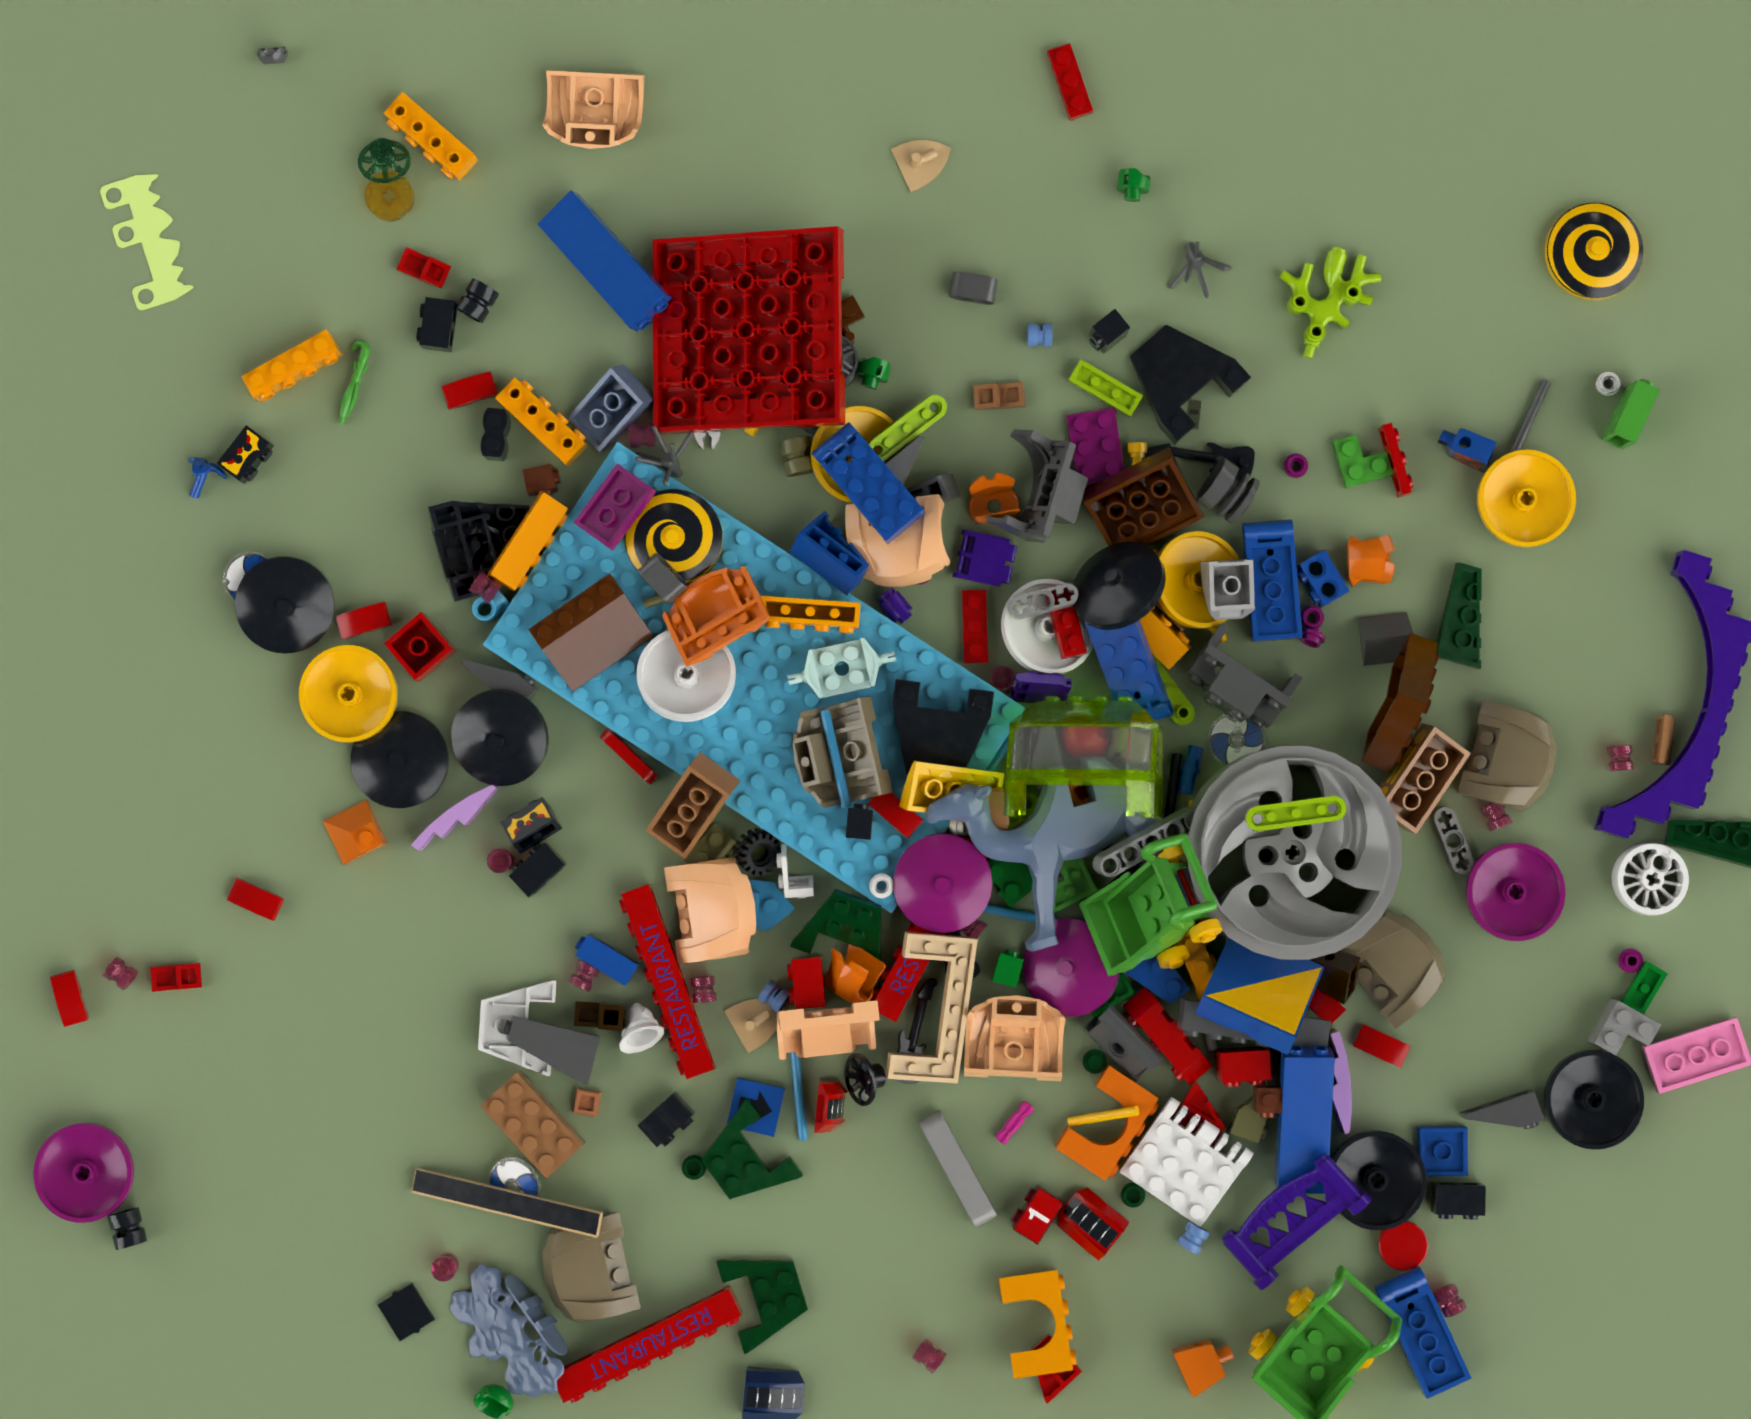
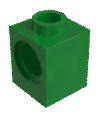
M1006 949L1005 953L999 952L991 980L1016 988L1024 961L1023 958H1019L1020 953Z

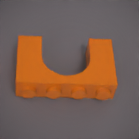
M1109 1064L1106 1065V1068L1102 1071L1094 1085L1119 1101L1123 1108L1138 1106L1139 1115L1126 1117L1122 1132L1112 1141L1104 1143L1091 1141L1067 1125L1054 1145L1057 1150L1104 1181L1108 1177L1112 1178L1119 1168L1117 1162L1121 1156L1125 1158L1133 1146L1130 1142L1135 1135L1137 1137L1140 1136L1146 1126L1143 1122L1148 1115L1153 1116L1159 1106L1157 1103L1159 1098Z

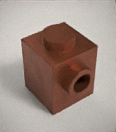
M552 464L522 470L526 491L529 496L539 495L542 492L553 496V492L558 491L557 484H561L559 470H554Z
M1253 1085V1110L1256 1113H1260V1117L1273 1118L1275 1113H1282V1088L1278 1085Z

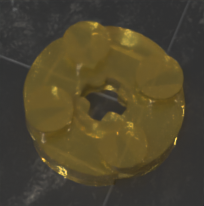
M384 172L374 175L366 187V204L369 210L383 221L393 222L402 219V216L406 215L407 212L409 213L414 205V191L408 180L398 173ZM388 191H392L396 195L395 199H391V203H387V199L384 198V194H387Z

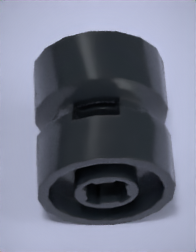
M472 278L466 288L467 296H462L455 308L471 319L483 323L489 313L487 307L493 306L499 293L479 280Z
M139 1207L107 1216L110 1230L115 1231V1234L112 1236L115 1250L147 1241L145 1229L139 1225L142 1221Z

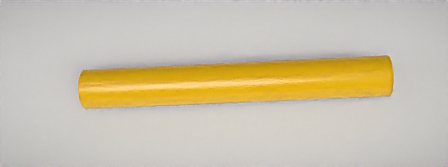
M1138 1106L1071 1116L1068 1117L1067 1122L1071 1127L1138 1116L1139 1108Z

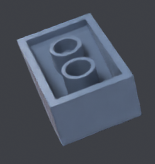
M624 364L614 366L605 373L567 418L600 453L642 416L653 403V395Z

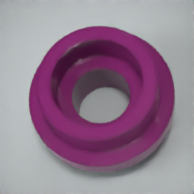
M1292 454L1284 461V471L1292 478H1300L1308 470L1307 459L1301 454ZM1297 462L1300 465L1299 470H1293L1291 464Z
M1307 606L1300 612L1301 625L1306 629L1309 627L1319 628L1324 621V614L1317 606ZM1309 613L1315 615L1314 622H1309L1307 620V615Z
M1309 627L1302 630L1303 637L1301 641L1303 644L1312 648H1319L1324 643L1325 636L1318 628Z
M1631 948L1623 950L1618 957L1619 967L1627 973L1639 971L1643 965L1641 953ZM1630 956H1633L1635 959V963L1630 966L1628 964V958Z

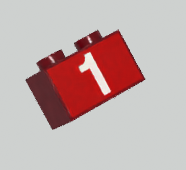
M1037 1184L1035 1189L1031 1187L1024 1197L1026 1201L1022 1210L1018 1208L1015 1211L1011 1221L1013 1222V1230L1038 1245L1064 1202Z

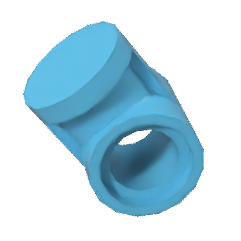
M496 586L486 595L475 600L472 612L480 621L489 623L505 611L510 602ZM487 603L490 604L492 607L491 613L487 616H482L480 613L481 606Z

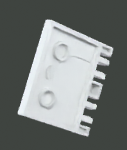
M1171 1097L1121 1166L1119 1172L1201 1227L1239 1173L1251 1160L1254 1152L1244 1147L1237 1158L1233 1160L1242 1146L1237 1141L1232 1145L1227 1155H1225L1220 1150L1227 1143L1229 1135L1223 1133L1216 1144L1212 1146L1211 1144L1217 1137L1220 1129L1204 1120L1194 1134L1192 1131L1198 1124L1201 1116L1195 1114L1186 1127L1182 1126L1179 1122L1187 1114L1188 1108L1182 1105L1172 1119L1171 1116L1177 1110L1180 1102Z

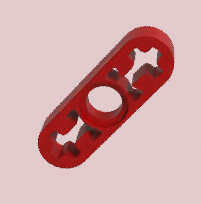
M609 728L599 736L648 784L651 785L659 777Z

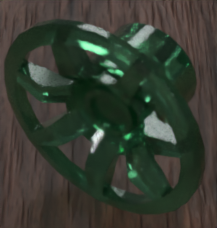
M386 138L375 139L362 149L358 157V167L361 174L368 180L376 183H390L400 179L407 173L411 165L410 154L405 146ZM394 147L399 148L403 153L396 154ZM370 150L371 156H365V154ZM406 159V164L404 168L400 167L395 162ZM362 163H373L372 166L366 172L363 168ZM391 167L394 171L398 172L397 175L388 178V168ZM378 168L382 169L383 178H375L371 175L376 173Z

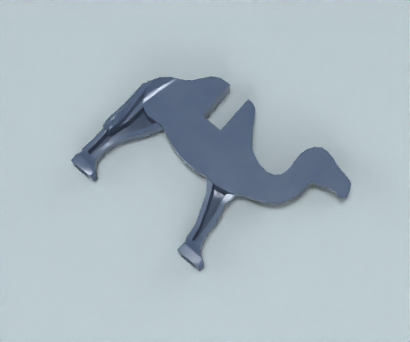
M1096 760L1080 762L1090 800L1089 803L1073 807L1064 769H1053L1045 777L1033 813L1022 824L1009 831L998 829L992 822L988 798L992 791L990 786H978L971 783L964 784L944 797L933 801L927 807L926 820L930 824H935L939 820L964 821L972 843L982 855L993 860L1023 863L1028 866L1033 879L1032 899L1035 909V930L1032 936L1025 941L1027 950L1037 951L1059 944L1055 935L1054 904L1057 879L1063 861L1095 854L1109 846L1124 833L1130 837L1164 818L1160 798L1143 783L1120 776L1103 762ZM1152 836L1146 839V845L1153 842ZM1163 850L1156 853L1155 857H1157L1161 852H1163ZM1175 874V878L1178 882V885L1181 889L1187 906H1189L1191 904L1180 881V878L1178 874Z

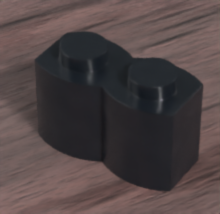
M487 408L483 416L485 433L481 439V453L487 460L505 461L509 450L506 437L511 428L510 416L505 409Z
M675 1091L637 1126L656 1147L661 1144L665 1147L675 1138L673 1133L679 1127L684 1130L694 1121L691 1117L695 1112Z

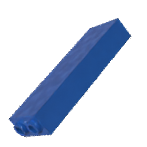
M570 190L537 224L630 329L637 332L645 329L651 323L650 319L656 313H661L667 308L668 301L672 297L578 193Z
M1292 1045L1288 1055L1281 1052L1279 1087L1282 1088V1113H1278L1275 1168L1276 1188L1305 1172L1315 1169L1316 1166L1313 1162L1321 1154L1325 1153L1326 1156H1330L1335 1057L1331 1047L1324 1045H1315L1314 1047ZM1319 1181L1314 1182L1312 1188L1305 1190V1194H1325L1323 1184Z

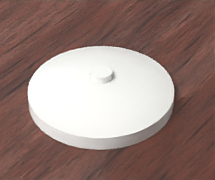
M1039 579L1023 585L1008 599L1001 618L1002 637L1009 653L1021 666L1038 674L1049 675L1051 673L1065 674L1082 664L1093 649L1085 622L1078 613L1087 654L1067 659H1061L1050 612L1021 620L1014 619L1009 614L1008 607L1012 598L1042 590L1046 587L1065 584L1054 579ZM1038 596L1036 599L1037 605L1041 608L1048 607L1046 596ZM1028 598L1029 604L1026 605L1016 602V607L1013 610H1018L1019 614H1022L1024 608L1031 606V611H1035L1032 606V598Z
M669 630L659 634L644 648L638 661L637 682L642 698L654 712L674 721L692 722L713 715L729 700L735 686L736 669L729 648L725 646L711 654V658L685 666Z

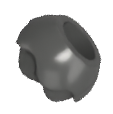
M285 47L261 48L257 56L263 64H278L285 62L288 51H286Z

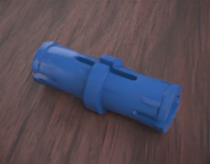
M1188 745L1184 765L1181 766L1182 775L1177 792L1193 795L1197 774L1200 775L1199 765L1204 748Z

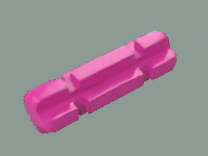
M1023 1101L1018 1107L1019 1110L1015 1111L1003 1125L1004 1128L996 1133V1139L1002 1144H1006L1009 1141L1010 1135H1014L1026 1120L1025 1117H1029L1033 1112L1034 1108L1028 1102Z

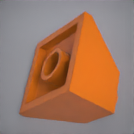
M368 800L323 821L343 865L388 844Z

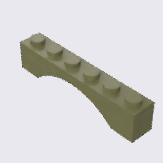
M1273 1049L1271 1062L1272 1080H1265V1085L1280 1086L1281 1052ZM1253 1095L1235 1108L1227 1131L1230 1134L1259 1143L1260 1138L1264 1139L1268 1125L1265 1124L1267 1118L1260 1117V1113H1256L1253 1110Z

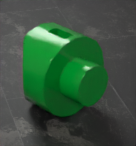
M1136 168L1120 169L1117 190L1125 193V201L1139 202L1141 194L1149 193L1150 176L1143 175Z
M877 357L863 358L859 361L856 374L863 378L861 386L877 390L878 383H887L891 371L890 363Z

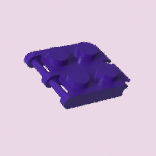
M962 530L961 535H964L961 550L957 553L959 560L956 572H953L952 577L1000 587L1001 583L1009 584L1013 567L1006 566L1005 562L1014 563L1017 546L1009 544L1010 539ZM968 536H969V537H971V538H970V542H969L968 552H965V550H966V545H967V540H968ZM966 558L965 566H964V571H963V574H962V573H961V569H962L963 559Z
M1035 671L1018 673L1009 698L1015 702L1052 705L1065 703L1072 688V679L1065 678L1060 673H1051L1049 675L1038 674Z

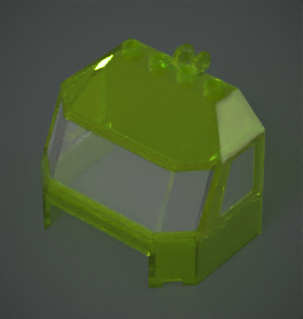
M1047 696L1045 701H1037L1010 722L1004 781V816L1021 820V815H1026V785L1126 786V816L1134 817V812H1142V817L1162 821L1163 727L1137 701H1133V697H1118V701H1108V697H1094V701H1088L1084 697L1073 696L1069 697V701H1060V697Z

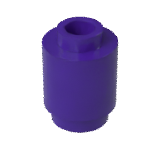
M890 588L878 599L881 609L894 623L899 621L900 624H903L912 616L910 613L913 609L899 591Z

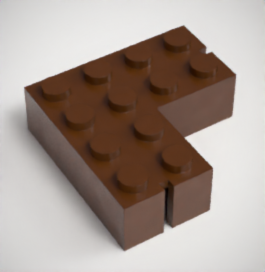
M1410 632L1401 651L1403 652L1398 654L1391 668L1386 698L1367 731L1361 762L1387 772L1391 770L1393 764L1398 765L1403 753L1401 751L1402 748L1408 747L1412 738V730L1417 731L1422 719L1420 717L1421 714H1426L1431 705V700L1428 698L1433 691L1434 684H1432V681L1437 672V669L1434 668L1439 659V654L1436 653L1437 642Z

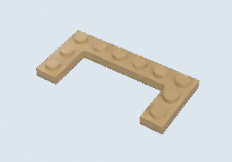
M905 931L902 956L904 958L948 961L935 1056L888 1052L885 1073L887 1079L958 1084L978 942L977 938Z

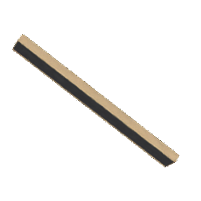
M423 1168L416 1169L411 1192L595 1238L599 1236L603 1216L601 1211Z

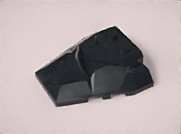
M449 501L428 507L433 538L446 582H448L454 602L478 596L498 582L487 574L530 509L529 505Z

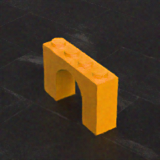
M1058 1270L999 1278L1002 1304L1028 1300L1037 1301L1044 1304L1051 1311L1055 1321L1053 1337L1046 1346L1037 1350L1010 1354L1013 1378L1018 1379L1072 1371V1365H1077L1075 1349L1070 1350L1069 1340L1073 1339L1071 1324L1066 1325L1065 1315L1069 1314L1067 1299L1062 1300L1061 1290H1065L1063 1275H1058Z

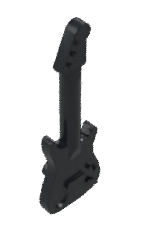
M1208 442L1206 446L1210 447L1213 453L1172 447L1170 443L1150 447L1146 453L1150 457L1169 447L1174 457L1214 463V467L1223 458H1226L1239 467L1236 479L1245 472L1251 475L1255 452L1251 447L1241 446L1230 449Z
M929 978L916 994L919 999L909 1037L907 1040L905 1031L900 1030L897 1053L922 1055L927 1046L924 1043L920 1046L916 1045L928 1000H931L934 987L938 984L935 978ZM892 1079L906 1084H916L919 1082L913 1080Z

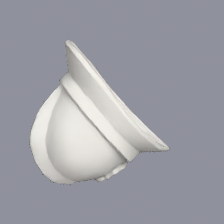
M640 1003L633 1004L623 1019L622 1038L619 1047L620 1051L627 1054L642 1052L653 1047L664 1035L663 1027L659 1025L652 1012Z

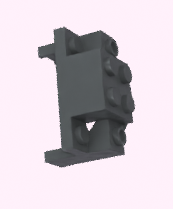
M1014 429L1010 436L1027 450L1031 459L1033 469L1031 493L1024 509L1015 518L1009 515H1005L1004 518H995L987 515V522L1026 541L1044 543L1045 539L1050 537L1053 523L1075 524L1088 478L1070 469L1076 447L1074 443L1070 441H1052L1034 430Z
M1221 623L1214 630L1186 674L1190 676L1189 680L1199 687L1202 686L1203 692L1201 696L1205 698L1204 702L1214 709L1218 707L1224 711V716L1232 722L1236 723L1239 721L1241 723L1251 718L1249 721L1256 727L1261 729L1262 727L1268 728L1272 725L1280 711L1288 706L1292 700L1290 696L1302 680V677L1295 673L1279 691L1216 648L1229 628ZM1218 666L1221 669L1216 675L1214 668ZM1263 698L1266 699L1265 702L1260 703Z

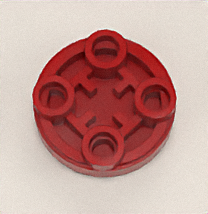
M1406 1221L1395 1228L1379 1232L1378 1251L1383 1261L1396 1270L1407 1271L1416 1268L1424 1261L1428 1252V1240L1424 1231L1413 1222Z

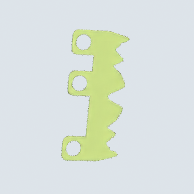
M157 174L135 175L104 185L100 189L104 206L107 209H113L129 204L134 219L114 225L112 231L116 244L120 248L142 243L153 281L136 286L132 290L136 307L139 310H146L174 301L194 288L192 285H184L177 281L183 271V267L172 265L178 256L180 241L160 237L161 232L172 223L173 219L164 210L153 206L160 199V195L149 191V187L152 184L151 182L157 179ZM110 188H117L121 191V199L116 203H111L106 198V193ZM125 226L130 227L134 232L133 238L128 242L120 240L118 236L119 230ZM143 289H149L153 292L154 297L149 304H142L138 299V294Z

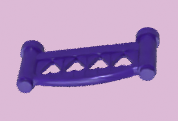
M1325 1153L1321 1154L1313 1162L1316 1166L1315 1169L1289 1180L1262 1200L1248 1216L1238 1232L1230 1229L1221 1237L1224 1241L1223 1244L1255 1279L1254 1284L1260 1290L1268 1287L1278 1277L1279 1274L1273 1268L1277 1263L1345 1208L1352 1215H1356L1372 1200L1365 1191L1361 1192L1332 1158L1326 1156ZM1314 1182H1321L1324 1187L1326 1202L1308 1197L1305 1194V1190L1312 1188ZM1298 1196L1302 1197L1305 1200L1307 1217L1288 1211L1287 1204L1294 1203V1199ZM1277 1212H1284L1289 1232L1271 1227L1268 1224V1220L1275 1218ZM1259 1227H1265L1268 1230L1270 1247L1251 1241L1250 1234L1257 1233Z

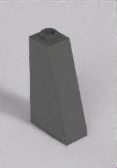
M513 1015L511 1020H506L503 1034L507 1035L506 1040L578 1082L588 1085L600 1040L599 1036Z

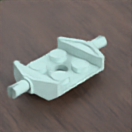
M865 638L819 649H811L808 651L804 671L787 675L789 685L801 682L808 683L819 699L874 687L879 666L885 663L896 662V657H892L895 656V653L893 651L881 655L876 654ZM839 662H845L849 666V672L844 676H840L835 672V666Z

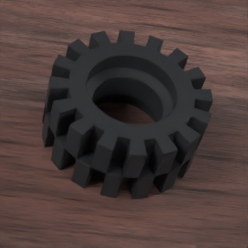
M755 828V832L751 829L748 830V836L742 834L740 837L743 841L737 840L736 844L739 848L734 849V852L737 854L735 859L738 861V864L754 876H758V874L764 876L766 875L765 871L773 872L771 867L777 868V853H781V847H779L781 844L777 838L763 829L761 831L759 828ZM759 844H764L766 848L764 855L759 860H752L751 853L753 849Z

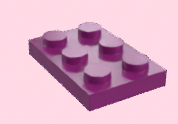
M1115 408L1066 416L1070 442L1076 445L1073 454L1074 469L1088 478L1086 486H1093L1124 470Z
M616 464L573 523L613 551L656 491L619 464Z

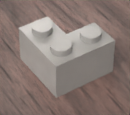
M1610 999L1587 1042L1605 1052L1617 1055L1626 1036L1640 1044L1650 1046L1661 1024L1618 1000Z

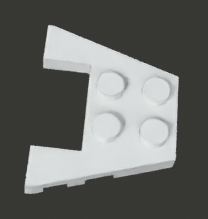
M556 980L482 999L478 1050L539 1072L545 1076H551V1065L506 1040L507 1035L503 1034L506 1020H511L512 1015L528 1019L529 1002L555 1003Z

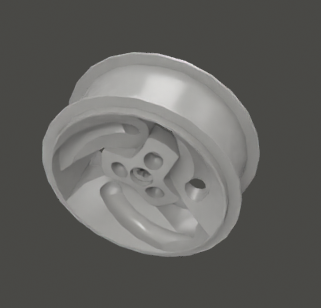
M1277 746L1243 755L1220 768L1200 788L1190 805L1191 808L1196 810L1194 814L1191 813L1188 817V823L1191 825L1188 837L1208 883V876L1222 858L1243 843L1242 859L1249 876L1229 887L1219 899H1217L1213 892L1218 906L1215 910L1206 913L1209 914V919L1219 920L1222 927V932L1219 935L1227 940L1229 937L1255 953L1281 960H1310L1336 953L1362 938L1382 917L1395 894L1402 867L1401 835L1394 811L1381 788L1359 766L1336 753L1311 746ZM1288 765H1303L1309 769L1319 787L1320 797L1338 796L1346 804V813L1342 819L1305 825L1306 832L1301 837L1293 833V827L1254 831L1245 822L1246 812L1251 807L1260 806L1259 798L1264 792L1272 791L1276 793L1280 803L1292 801L1293 780ZM1330 804L1328 806V811L1330 813H1335L1336 806L1334 804ZM1255 814L1253 820L1255 823H1260L1262 817L1260 814ZM1292 845L1294 847L1292 850H1296V855L1288 859L1289 855H1286L1285 851L1290 849ZM1264 848L1272 852V859L1267 863L1259 859V852ZM1341 849H1348L1354 854L1355 862L1349 870H1342L1335 863V856ZM1187 860L1188 868L1182 870L1197 904L1205 902V899ZM1302 865H1308L1312 870V874L1308 879H1302L1299 876V869ZM1332 878L1339 880L1349 887L1364 889L1355 907L1349 913L1332 911L1305 898L1322 891ZM1261 885L1266 889L1268 898L1263 905L1256 907L1249 900V891L1253 886Z

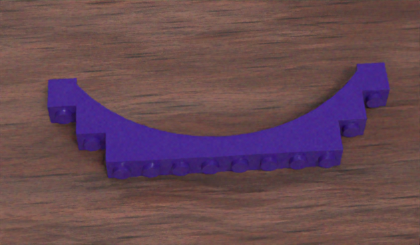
M1686 550L1676 553L1670 576L1678 579L1696 611L1706 649V688L1701 712L1694 730L1681 753L1656 781L1624 802L1612 807L1603 806L1600 808L1594 828L1596 831L1619 838H1629V835H1632L1636 828L1635 817L1656 824H1664V821H1667L1671 814L1670 803L1689 809H1699L1705 802L1706 792L1704 790L1707 782L1709 783L1713 776L1712 763L1720 752V745L1718 743L1720 736H1723L1727 729L1726 716L1733 708L1734 699H1732L1734 689L1736 690L1739 687L1741 681L1739 672L1741 666H1744L1747 661L1748 653L1746 649L1748 643H1751V621L1726 614L1733 605L1734 598L1731 597L1733 590L1705 582L1712 573V566L1710 565L1712 558Z

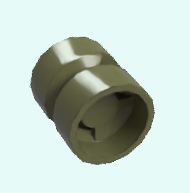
M810 436L791 438L779 443L782 457L787 459L784 462L787 477L801 476L813 472L810 455Z

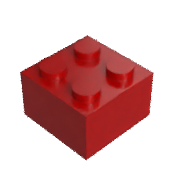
M423 612L416 615L383 643L411 677L418 682H421L457 651Z
M822 955L792 958L791 964L787 965L788 980L793 979L794 987L789 990L790 1004H795V1009L825 1007L826 996Z
M1259 1046L1214 1050L1216 1079L1223 1083V1085H1226V1087L1241 1086V1082L1246 1081L1250 1085H1265V1080H1272L1269 1049Z

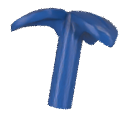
M198 457L188 459V463H193L192 472L196 476L189 494L193 498H199L209 472H216L224 479L227 478L224 471L215 463H208L206 459Z

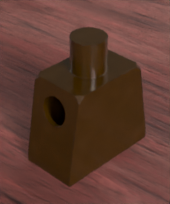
M1338 951L1310 959L1325 967L1316 988L1336 1001L1345 1004L1356 988L1360 957Z

